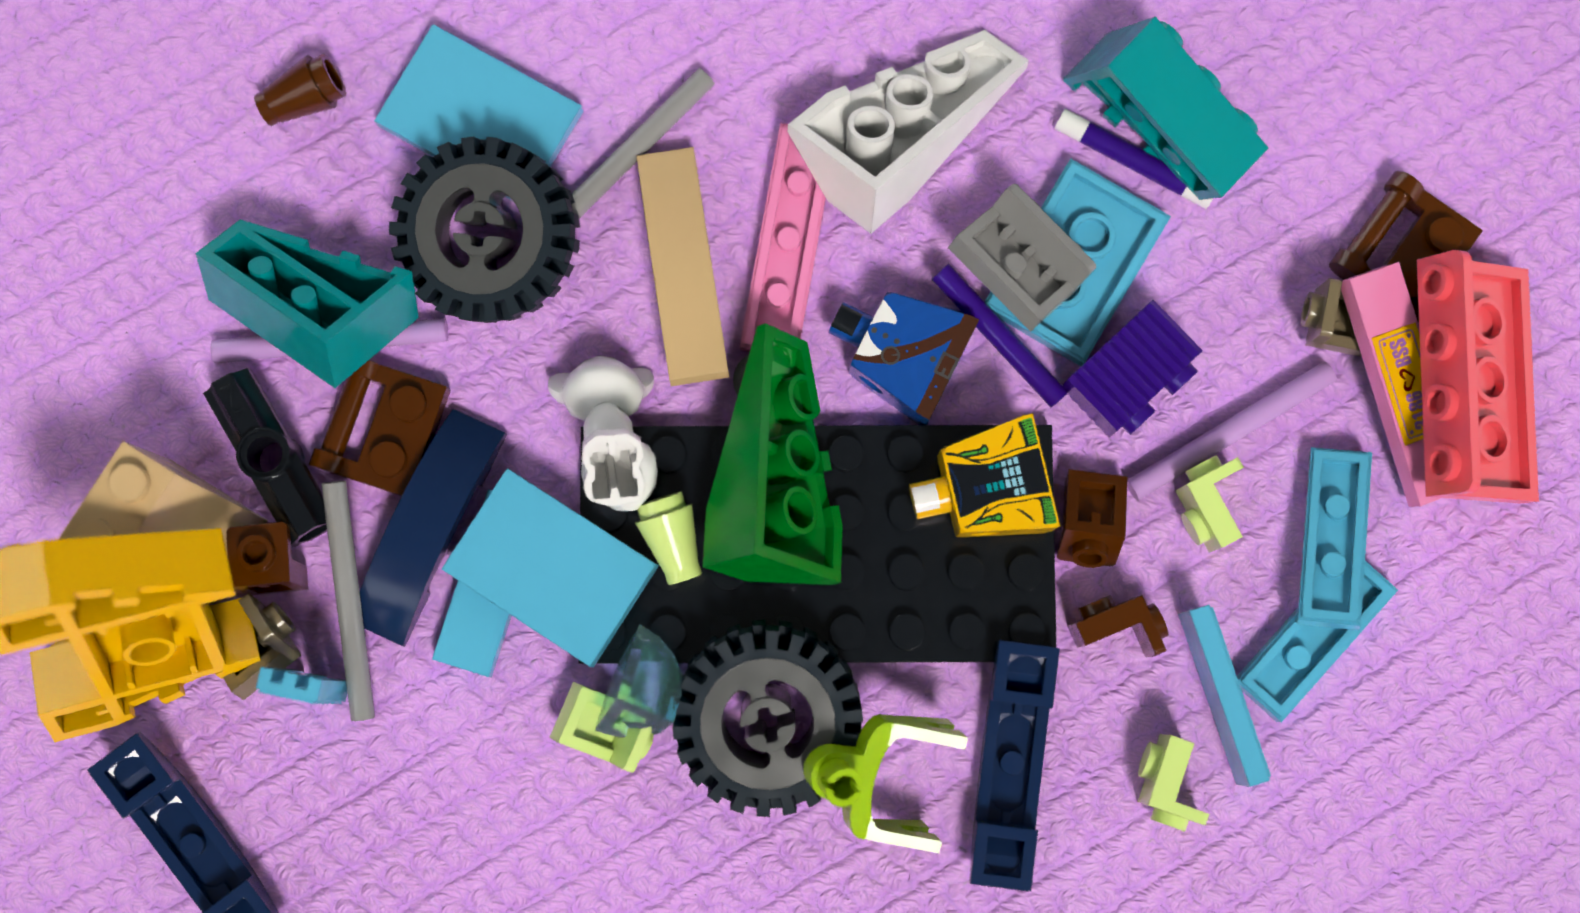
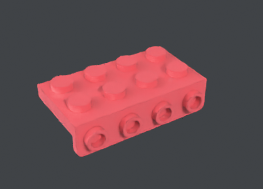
M1451 250L1417 259L1426 497L1519 504L1538 502L1528 269L1472 261L1471 255L1461 250Z

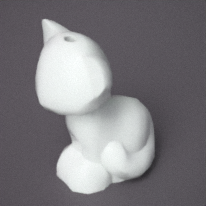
M601 355L586 359L571 373H557L550 376L548 390L557 402L565 405L571 416L585 421L583 427L584 441L582 442L581 476L586 496L592 502L610 506L617 511H635L651 496L656 486L658 470L654 453L649 445L641 442V438L633 433L632 421L629 416L638 411L642 399L653 389L655 380L653 373L649 369L630 368L615 358Z

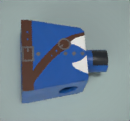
M887 292L874 317L843 302L828 333L858 347L849 368V374L916 424L927 425L979 319L900 294Z

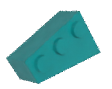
M1156 16L1107 33L1062 81L1074 92L1082 84L1109 107L1102 117L1114 128L1122 120L1128 124L1148 144L1144 151L1162 160L1199 200L1223 197L1269 148L1257 135L1258 127L1254 120L1244 111L1232 106L1220 92L1221 84L1217 77L1207 68L1197 65L1182 48L1183 40L1179 33L1169 24L1159 21Z
M241 219L195 253L209 301L333 388L338 387L419 318L412 271L394 266L392 271L388 272L361 264L360 255L342 251L338 257L310 248L307 239Z

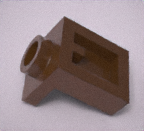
M1068 469L1064 487L1062 533L1057 546V559L1074 562L1086 568L1116 565L1126 537L1127 476Z
M274 522L228 528L226 532L227 555L234 590L244 594L250 593L251 595L308 590L307 566L292 559L289 525L284 522Z

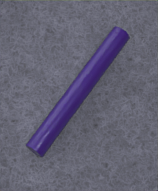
M949 263L931 279L962 313L979 319L976 328L1050 408L1056 405L1068 393Z

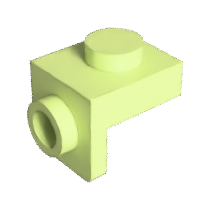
M1217 455L1185 471L1190 483L1175 490L1186 512L1181 514V518L1189 536L1197 545L1204 543L1208 552L1223 548L1243 537L1214 485L1219 480L1244 468L1238 457L1222 465Z
M573 681L549 738L633 773L637 768L639 760L643 759L651 748L656 716L632 704Z
M1160 734L1157 744L1152 742L1147 744L1140 761L1138 776L1145 778L1138 802L1154 808L1151 820L1186 831L1189 821L1206 826L1209 817L1208 813L1176 802L1194 743L1173 735Z

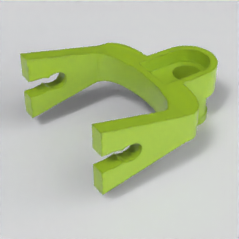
M877 714L871 717L864 725L855 747L824 744L815 748L805 760L804 777L820 797L828 799L831 804L837 807H842L844 822L857 838L939 853L942 841L935 834L928 833L929 827L922 820L872 818L871 802L874 782L883 756L890 745L899 738H909L965 749L968 737L960 730H954L955 725L947 718Z

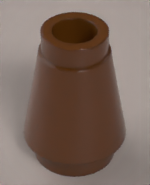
M325 54L316 58L306 55L264 88L262 92L254 95V101L265 122L270 126H274L280 122L283 123L336 108L337 100L346 96V88L335 65Z

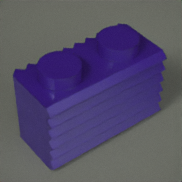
M1152 300L1073 373L1062 386L1068 391L1067 394L1078 404L1080 409L1086 412L1088 417L1103 430L1105 435L1111 437L1121 427L1131 435L1156 411L1148 402L1165 387L1173 395L1198 372L1190 362L1203 350Z

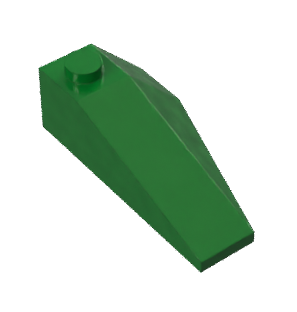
M766 323L756 328L708 500L705 519L703 568L746 582L841 583L843 525L839 505H829L824 472L831 471L832 467L829 452H819L813 419L817 418L821 410L808 342Z

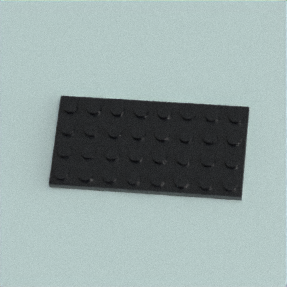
M999 425L815 426L819 452H829L832 467L831 471L824 472L829 505H839L843 525L841 583L818 585L746 582L703 568L706 508L729 426H633V433L641 438V442L649 445L654 453L658 470L656 486L651 496L645 502L682 491L686 505L692 504L698 561L702 574L683 582L668 585L665 574L659 565L596 664L689 663L695 653L700 654L705 648V643L715 635L719 639L727 634V628L740 624L741 629L752 626L753 620L766 619V625H779V620L792 622V628L803 631L804 627L816 632L817 639L824 644L828 640L837 649L840 659L842 661L846 660L847 663L994 662L998 640L1057 647L1054 530L1041 534L956 537L950 512L916 519L911 502L909 484L941 477L937 460L940 450ZM1036 425L1053 495L1052 425ZM581 427L580 515L658 564L635 524L636 521L640 520L637 510L617 511L610 506L592 502L586 496L581 476L582 442L584 441V430ZM578 660L579 664H585L582 661Z

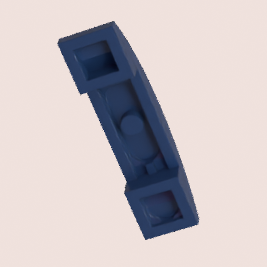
M452 409L412 475L369 566L360 589L364 629L403 647L406 646L431 594L427 592L430 583L477 486L482 487L507 436L505 432Z
M998 640L978 775L970 861V884L1031 892L1038 830L1035 827L1049 709H1053L1060 651L1058 647Z
M141 732L133 735L87 769L123 819L131 816L202 913H279L259 877L218 818L183 775Z

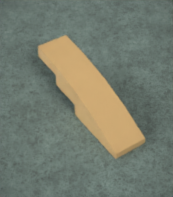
M694 147L637 155L670 385L678 386L729 378Z

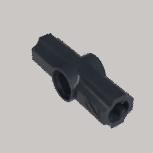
M245 368L241 371L228 373L211 383L210 388L203 395L236 451L239 468L245 475L251 477L275 521L284 522L289 525L291 547L312 541L327 532L323 493L304 462L305 456L302 447L289 436L253 371ZM279 443L282 449V459L279 465L271 471L264 472L260 465V456L263 450L268 445Z

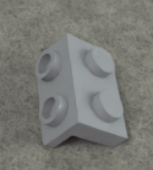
M1017 184L1010 185L990 209L960 232L948 246V249L1030 332L1065 302L1096 269L1095 262Z

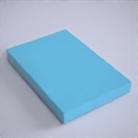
M432 24L374 122L381 129L432 157L439 154L437 147L447 142L457 145L462 143L461 138L474 136L480 140H486V137L499 138L508 143H514L536 154L551 167L584 111L582 105Z
M1070 159L1041 209L1095 262L1096 269L1065 302L1031 332L992 292L988 295L985 303L1002 321L1081 367L1086 362L1171 216Z
M507 468L442 567V570L589 667H594L659 565Z

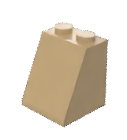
M122 441L58 539L221 528L227 551L226 532L228 528L265 524L268 520L174 461ZM216 600L209 602V605H214Z

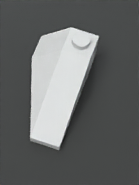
M986 30L930 51L926 53L924 62L899 72L890 67L877 72L875 81L851 91L846 86H842L827 92L788 124V134L827 201L872 234L912 199L1028 67L1029 60Z

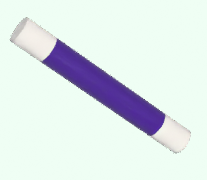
M1066 108L1061 114L1054 128L1055 130L1204 209L1209 207L1213 199L1199 200L1162 160Z

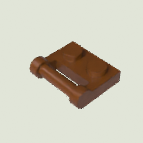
M1395 171L1384 186L1386 194L1349 247L1338 250L1329 263V267L1342 280L1371 271L1366 263L1403 209H1408L1418 217L1383 266L1397 262L1400 263L1419 323L1417 259L1451 250L1468 252L1483 230L1425 191L1423 185L1415 177L1402 171Z
M368 360L345 380L321 449L314 448L308 465L402 496L436 434L451 390L447 386ZM372 382L385 388L359 460L355 462L344 458L343 455L368 386Z

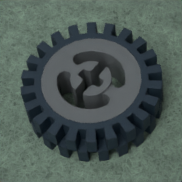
M473 136L461 138L462 143L457 145L450 142L437 147L439 154L434 157L425 154L416 162L421 168L416 175L406 174L400 183L407 187L403 198L394 197L391 209L399 211L397 222L389 221V235L397 236L398 246L391 247L394 260L401 261L406 270L412 271L414 286L418 289L415 294L423 302L435 305V310L445 315L455 316L467 321L497 323V321L522 318L521 314L537 311L544 306L542 304L543 300L547 297L554 298L561 290V287L558 285L563 276L569 277L574 268V265L569 264L572 253H578L580 240L575 239V228H580L579 215L573 213L571 204L575 203L571 191L563 186L561 183L563 178L555 169L549 167L545 160L514 143H508L499 138L492 137L480 140ZM473 194V202L462 207L457 212L454 221L472 226H485L489 223L502 228L517 229L514 218L502 208V200L506 196L514 201L521 214L523 223L521 244L515 256L499 269L497 268L498 259L512 251L516 244L515 240L497 236H487L482 239L468 234L453 233V238L458 247L469 255V262L466 266L458 260L451 247L449 228L452 216L460 203Z
M766 619L753 620L752 626L741 629L740 624L727 628L726 635L719 639L715 635L705 643V648L700 654L695 653L688 663L685 675H682L678 686L673 710L674 721L672 729L673 739H677L678 742L677 754L681 764H688L690 768L689 777L697 787L701 783L708 787L707 796L719 803L723 797L731 801L730 810L742 814L744 813L745 806L757 808V817H770V809L782 808L783 816L797 813L796 804L806 801L809 808L821 802V797L812 789L804 777L805 760L815 748L824 744L855 747L861 732L863 714L857 683L853 679L852 670L846 660L842 661L840 659L837 649L828 640L824 644L817 639L816 632L804 627L803 631L792 628V622L779 620V625H766ZM772 680L787 683L796 688L806 698L811 707L813 716L810 727L797 743H789L795 732L794 708L791 709V696L781 686L768 683ZM737 691L747 692L742 701L740 726H745L744 739L749 746L765 753L754 752L742 747L727 730L723 712L726 704ZM768 707L770 713L773 716H777V725L767 727L764 719H758L759 709Z

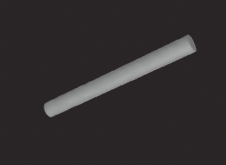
M698 68L572 193L575 203L571 204L573 213L578 214L579 219L637 162V155H644L715 85L714 81L705 71Z
M346 481L322 483V492L351 721L369 720L375 717L347 485Z

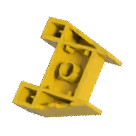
M221 528L40 540L28 544H11L0 548V655L55 642L50 647L29 652L38 716L54 742L118 726L136 717L134 707L157 696H159V700L164 704L185 695L184 684L213 673L222 679L261 660L255 629L238 601L241 598L209 605L211 601L236 595Z

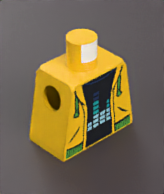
M1033 413L1023 415L945 447L937 455L941 477L909 484L910 497L916 519L950 512L956 537L1041 534L1052 532L1060 527Z

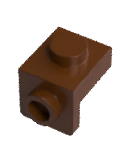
M1111 595L1078 608L1082 620L1068 625L1076 647L1089 645L1132 626L1145 657L1157 656L1166 652V647L1162 641V638L1168 636L1166 623L1158 607L1154 603L1147 605L1143 595L1131 598L1117 605L1114 604Z

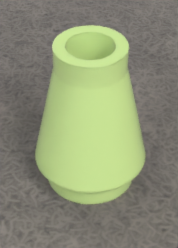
M682 491L647 501L637 509L640 520L636 521L635 524L664 572L667 584H676L701 575L692 504L686 505Z

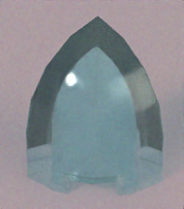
M640 624L631 637L612 677L595 731L615 737H626L628 728L644 729L651 727V732L658 734L674 722L681 697L682 688H680V684L682 682V673L675 655L659 636Z

